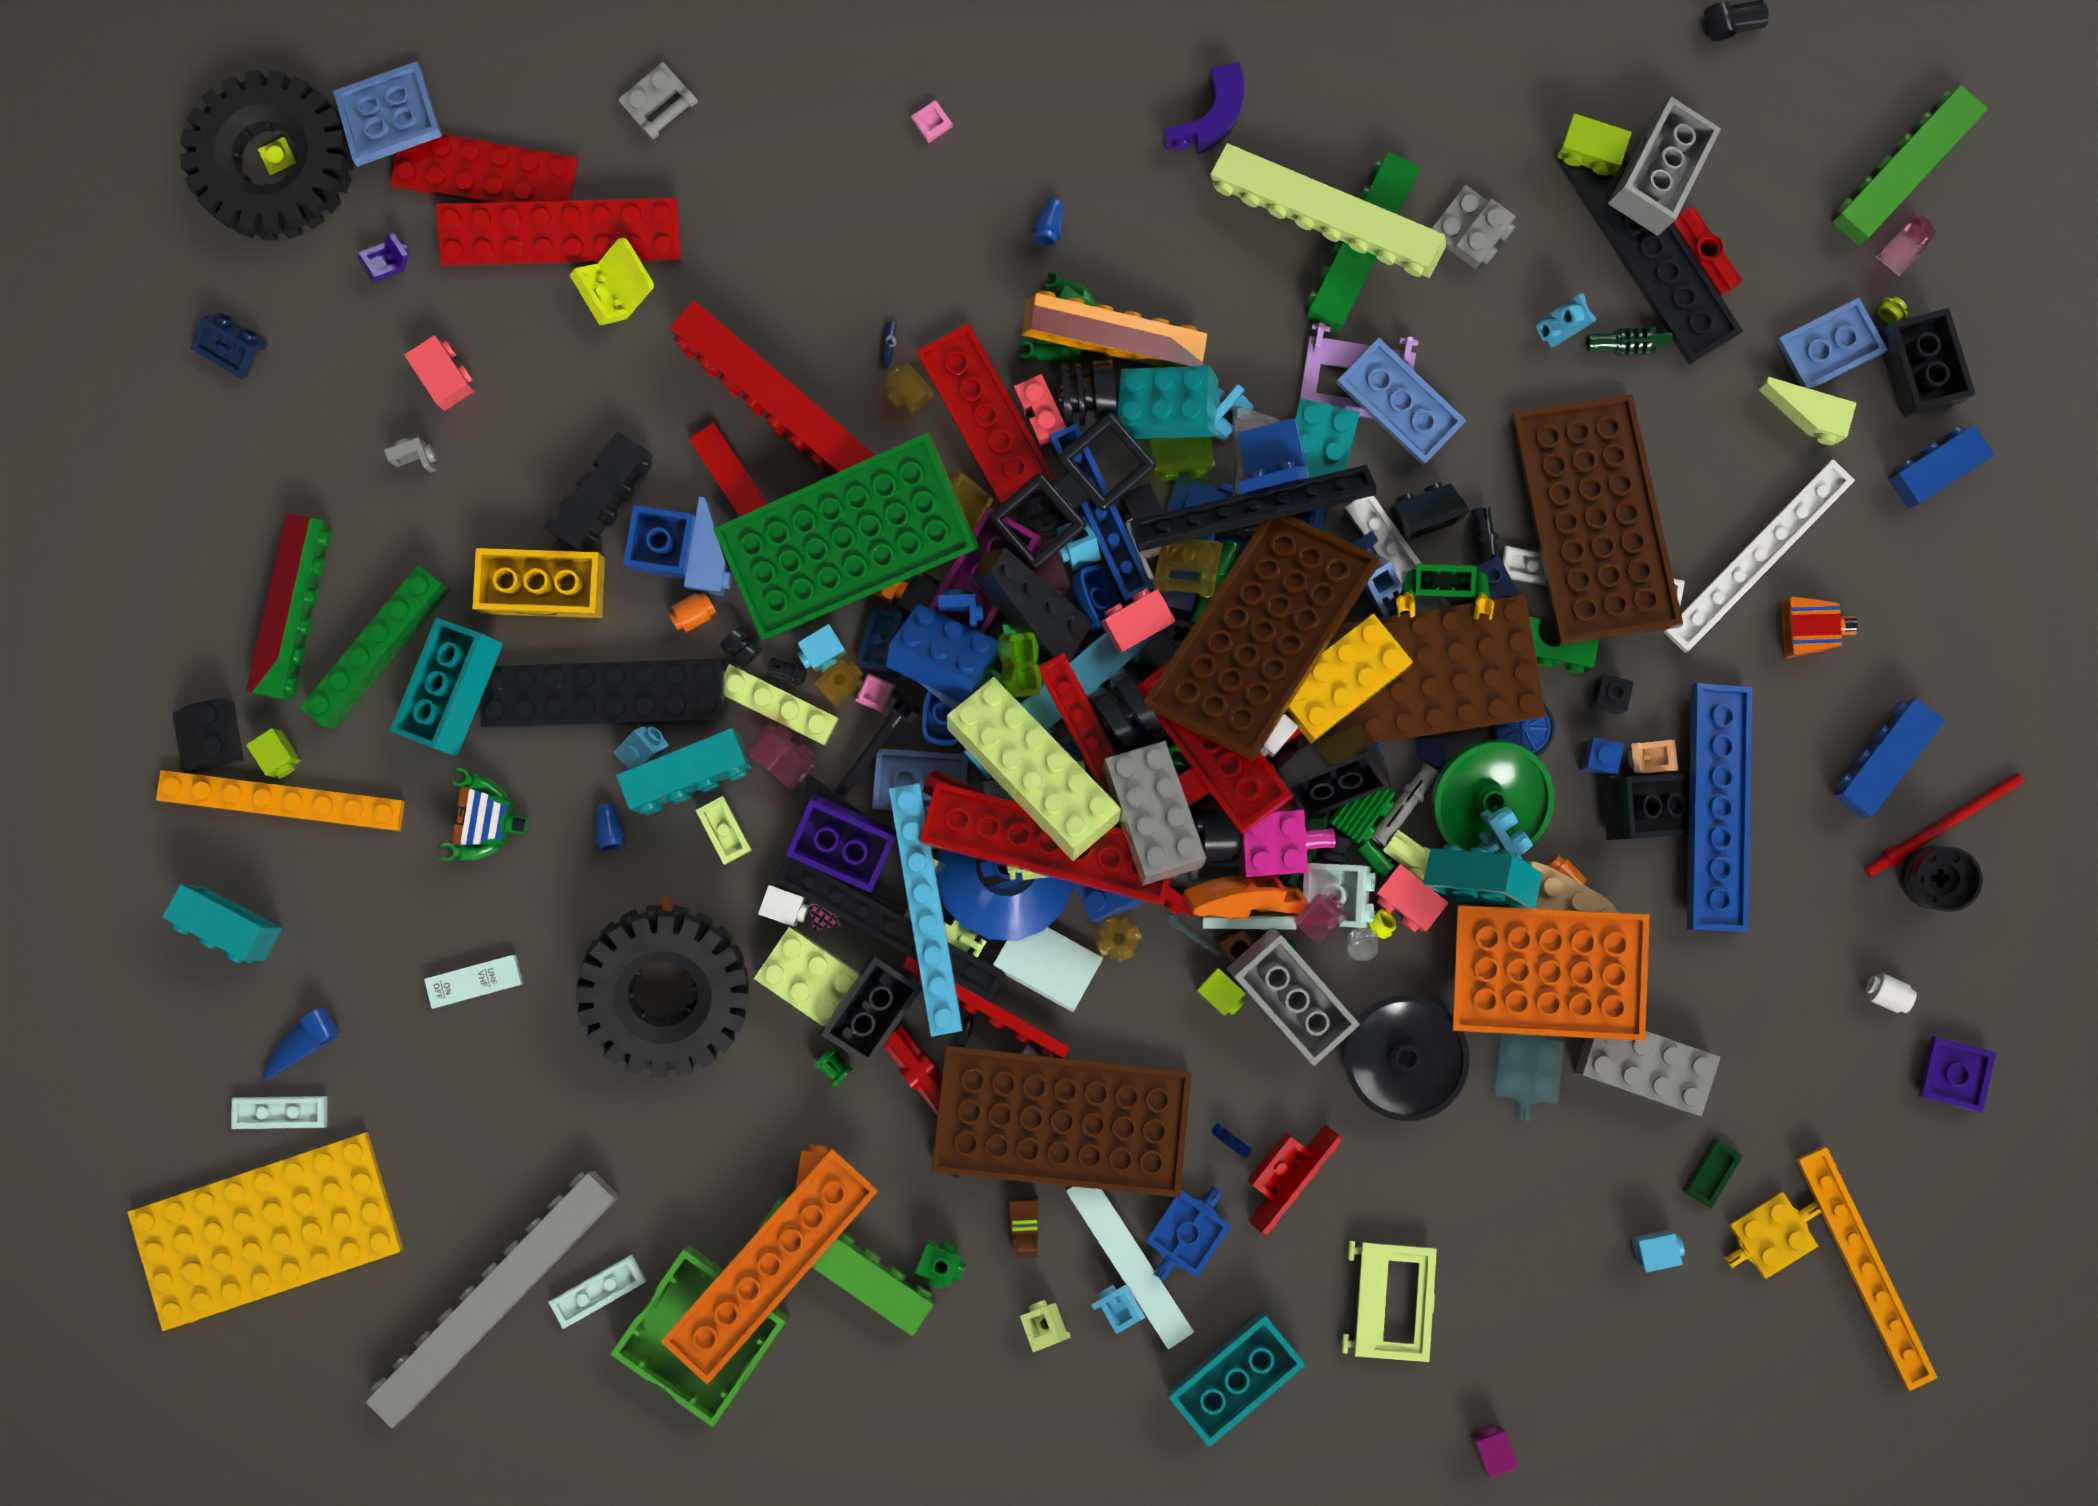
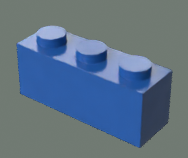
M1975 425L1965 430L1961 426L1957 427L1944 436L1947 441L1942 445L1938 446L1934 442L1919 453L1922 455V458L1916 462H1913L1910 458L1894 468L1897 474L1888 480L1908 509L1920 504L1995 455Z

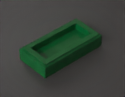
M1713 1138L1682 1191L1712 1209L1743 1155Z

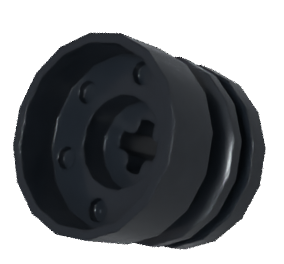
M1112 359L1092 360L1089 375H1084L1080 361L1075 362L1076 376H1069L1068 362L1060 363V372L1057 379L1058 404L1066 427L1073 425L1072 413L1079 412L1080 426H1085L1088 411H1093L1096 422L1107 413H1113L1117 417Z
M1930 845L1920 847L1908 855L1901 867L1900 882L1902 890L1908 899L1919 907L1954 912L1965 909L1976 900L1981 892L1983 876L1978 862L1963 849ZM1940 874V880L1932 881V875Z

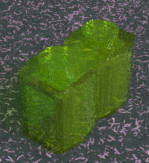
M1033 632L1001 634L999 637L998 654L1004 665L1001 672V684L1013 697L1039 695L1041 691L1042 678L1040 670L1036 665L1039 649Z

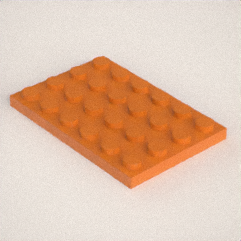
M1457 905L1452 1030L1645 1041L1650 914Z

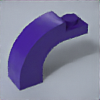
M1240 62L1210 69L1209 83L1214 99L1211 110L1204 117L1196 121L1164 128L1163 141L1166 150L1174 148L1175 151L1189 148L1192 143H1195L1197 153L1200 154L1220 144L1231 133L1238 121L1244 97V78Z

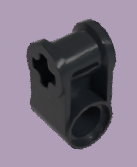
M1176 621L1158 637L1149 641L1141 649L1140 657L1155 672L1172 659L1182 644L1183 640L1178 638L1179 635L1183 634L1186 637L1193 626L1187 621Z

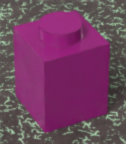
M1488 1424L1477 1429V1434L1471 1435L1482 1469L1489 1479L1519 1468L1507 1433L1500 1425Z

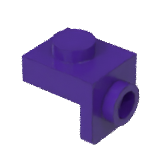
M392 232L387 234L386 242L358 252L357 259L372 283L405 271L409 251L406 244L402 240L399 241L395 233Z

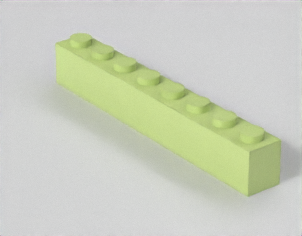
M1228 143L1210 174L1213 185L1219 193L1225 196L1233 194L1240 197L1245 204L1254 208L1257 206L1266 208L1271 215L1279 219L1287 217L1294 220L1299 227L1305 230L1313 228L1322 232V235L1331 241L1338 242L1341 240L1348 243L1353 250L1364 254L1367 251L1376 255L1378 260L1387 265L1395 263L1404 267L1406 272L1416 277L1423 275L1430 278L1446 248V237L1443 233Z

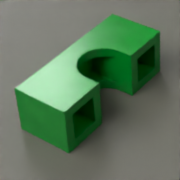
M1530 617L1538 666L1554 668V664L1566 667L1565 671L1575 674H1584V670L1588 671L1594 668L1599 640L1562 646H1549L1539 636L1541 619Z

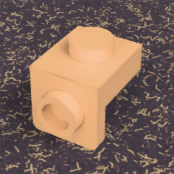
M1675 740L1631 744L1632 750L1628 751V762L1630 768H1634L1635 774L1678 770Z

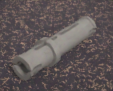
M1424 763L1412 781L1403 786V793L1389 813L1379 823L1371 837L1378 845L1386 847L1417 803L1424 801V794L1439 775L1433 767Z

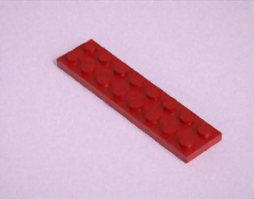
M678 198L436 204L441 265L599 262L619 238H626L640 261L682 259Z
M939 782L935 784L919 840L920 844L1162 906H1164L1171 879L1169 877L1142 886L1123 829L1112 827L1072 861L1017 802Z

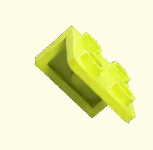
M626 238L617 239L598 264L575 268L569 275L599 325L626 320L654 287L652 279Z

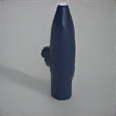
M886 322L882 346L884 368H888L893 357L894 347L897 344L895 337L897 324L895 322Z

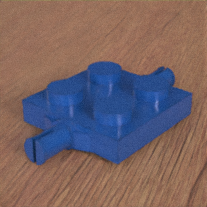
M1212 1185L1203 1201L1193 1199L1182 1190H1180V1197L1173 1198L1145 1240L1146 1243L1158 1250L1162 1258H1164L1153 1275L1159 1277L1164 1282L1175 1266L1185 1269L1196 1278L1199 1276L1231 1228V1225L1220 1218L1213 1209L1223 1192Z

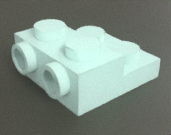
M1307 863L1308 873H1304L1303 895L1310 906L1306 915L1302 914L1301 924L1368 928V922H1372L1374 917V905L1369 904V891H1374L1376 886L1375 873H1370L1371 867Z

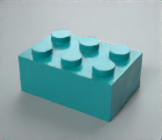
M1210 366L1121 369L1117 418L1136 439L1214 437L1219 379Z
M1300 398L1294 419L1297 420L1310 478L1346 470L1360 415L1359 412Z
M1444 845L1443 849L1430 848L1423 885L1456 902L1535 909L1542 873L1533 868L1531 862L1517 858V853L1509 850H1498V854H1494L1482 848L1472 847L1470 851H1462L1461 848Z
M180 884L162 918L172 922L169 927L185 935L190 932L198 936V943L211 949L218 947L226 951L224 954L226 958L240 964L242 961L251 964L253 961H265L283 929L214 891L199 885Z

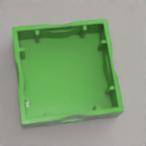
M688 1245L682 1250L657 1286V1290L649 1303L634 1319L610 1355L645 1380L664 1388L676 1402L711 1427H714L790 1316L778 1307H775L714 1378L706 1384L660 1342L724 1270L695 1248Z

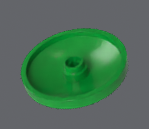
M1505 740L1480 741L1457 752L1441 769L1434 784L1431 799L1434 823L1440 835L1450 846L1461 848L1462 851H1470L1472 847L1477 848L1482 842L1478 836L1479 833L1486 830L1489 836H1492L1480 814L1485 810H1489L1493 814L1507 806L1513 811L1518 820L1517 824L1506 830L1507 835L1511 837L1522 830L1534 845L1543 835L1551 820L1554 809V787L1545 765L1526 748Z

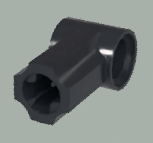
M1763 0L1731 5L1730 2H1720L1704 10L1709 38L1712 42L1729 39L1739 32L1765 28L1768 24L1769 11L1767 4Z

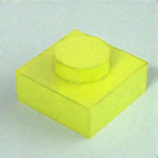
M285 136L258 149L270 176L296 164V159Z

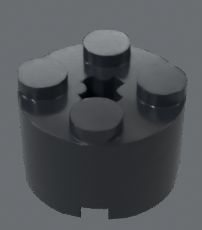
M1218 801L1196 802L1191 805L1189 810L1206 856L1204 864L1235 862L1237 858L1234 855L1240 854L1242 834Z

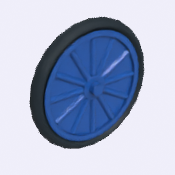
M1544 704L1546 713L1544 718L1490 726L1493 740H1505L1519 744L1538 757L1547 750L1554 738L1555 723L1552 713Z

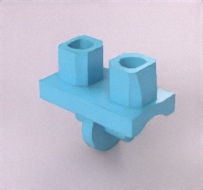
M1579 294L1538 320L1536 329L1541 339L1548 341L1552 348L1595 322L1596 318L1588 309L1584 294Z
M1239 384L1222 403L1220 399L1225 395V392L1218 388L1214 437L1223 442L1235 430V427L1224 417L1231 411L1243 421L1253 409L1250 401L1243 396L1245 389Z
M1507 806L1493 814L1489 810H1485L1480 814L1492 836L1490 837L1486 830L1479 833L1478 836L1482 842L1477 848L1488 850L1489 853L1498 854V849L1501 848V850L1517 853V858L1522 859L1521 855L1533 846L1526 833L1522 830L1511 837L1507 835L1506 830L1518 823L1513 811Z

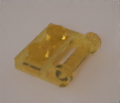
M1191 539L1162 546L1154 577V591L1158 589L1160 593H1167L1168 590L1200 593L1202 597L1212 598L1217 589L1215 580L1223 544L1219 541ZM1170 570L1202 573L1201 581L1169 578Z

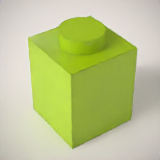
M271 728L246 744L266 776L283 778L295 770L294 765L301 761L284 733L278 729Z
M1216 968L1196 989L1222 1016H1225L1228 1012L1234 1015L1245 1003L1241 998L1246 993L1219 968Z

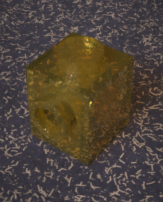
M909 363L903 368L901 366L896 367L887 376L888 381L885 383L889 392L886 396L897 408L902 405L911 416L934 397L930 386Z
M840 659L814 684L838 709L862 687L863 682L859 677L863 673L852 661L846 664Z

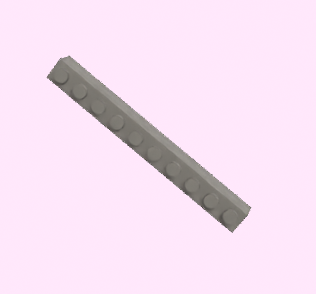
M594 1170L586 1175L583 1172L577 1175L569 1184L572 1190L565 1197L561 1194L558 1195L547 1206L550 1212L543 1220L537 1217L525 1229L528 1235L520 1243L515 1240L505 1249L503 1254L506 1258L499 1265L495 1262L492 1263L481 1274L484 1280L476 1288L471 1285L458 1298L462 1303L454 1311L449 1308L438 1318L436 1322L440 1326L432 1334L426 1331L414 1343L417 1349L410 1356L405 1353L392 1366L395 1372L388 1379L383 1376L371 1387L370 1391L373 1395L366 1403L391 1428H394L404 1420L620 1197Z

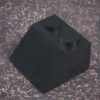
M1441 482L1424 488L1425 493L1414 496L1411 492L1395 499L1397 503L1391 507L1390 511L1398 531L1406 542L1457 524L1469 512L1468 506L1451 483L1442 486Z
M224 698L189 704L172 713L183 773L244 761L234 701Z

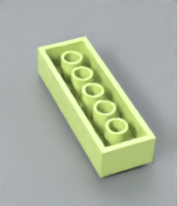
M995 677L990 679L947 715L948 731L1072 861L1120 821L1121 808Z

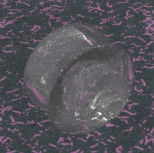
M1357 928L1351 931L1347 936V952L1349 956L1357 961L1373 959L1378 953V937L1376 933L1368 928Z

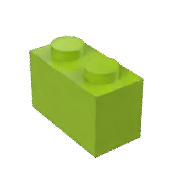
M1574 113L1567 124L1557 157L1564 159V162L1568 165H1583L1592 168L1593 172L1599 175L1614 176L1622 164L1632 132Z

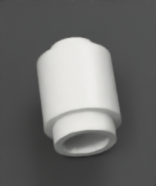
M1884 973L1872 976L1865 989L1866 993H1868L1869 1001L1896 1013H1908L1913 1007L1917 992L1912 990L1909 984Z

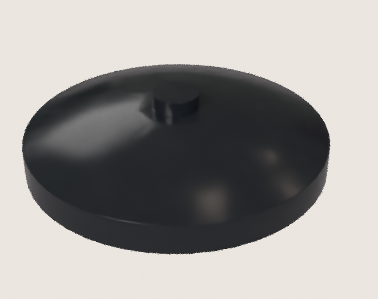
M1406 995L1394 996L1374 1003L1356 1019L1360 1025L1347 1036L1344 1047V1067L1351 1088L1367 1107L1390 1119L1417 1121L1440 1113L1457 1098L1468 1076L1470 1055L1464 1032L1452 1030L1453 1016L1446 1009L1425 998Z

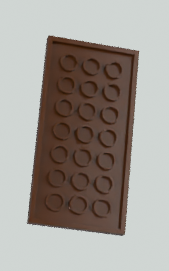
M1633 394L1513 412L1511 418L1559 646L1681 627L1683 619Z
M1292 516L1262 522L1143 701L1144 705L1151 711L1254 762L1378 568L1380 556Z
M1526 595L1494 599L1495 603L1491 620H1489V616L1485 613H1480L1479 619L1474 618L1475 603L1415 612L1414 617H1410V613L1400 614V617L1393 615L1378 618L1413 663L1407 670L1315 742L1359 724L1364 727L1372 741L1377 744L1546 717ZM1364 620L1341 624L1325 651ZM1303 734L1296 737L1298 749L1311 744Z
M945 1046L931 1172L1180 1197L1192 1072Z

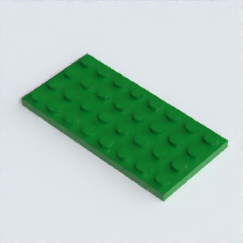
M930 432L713 528L762 641L979 548Z

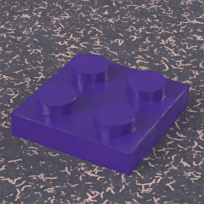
M1931 1036L1918 1097L1983 1113L1996 1052Z

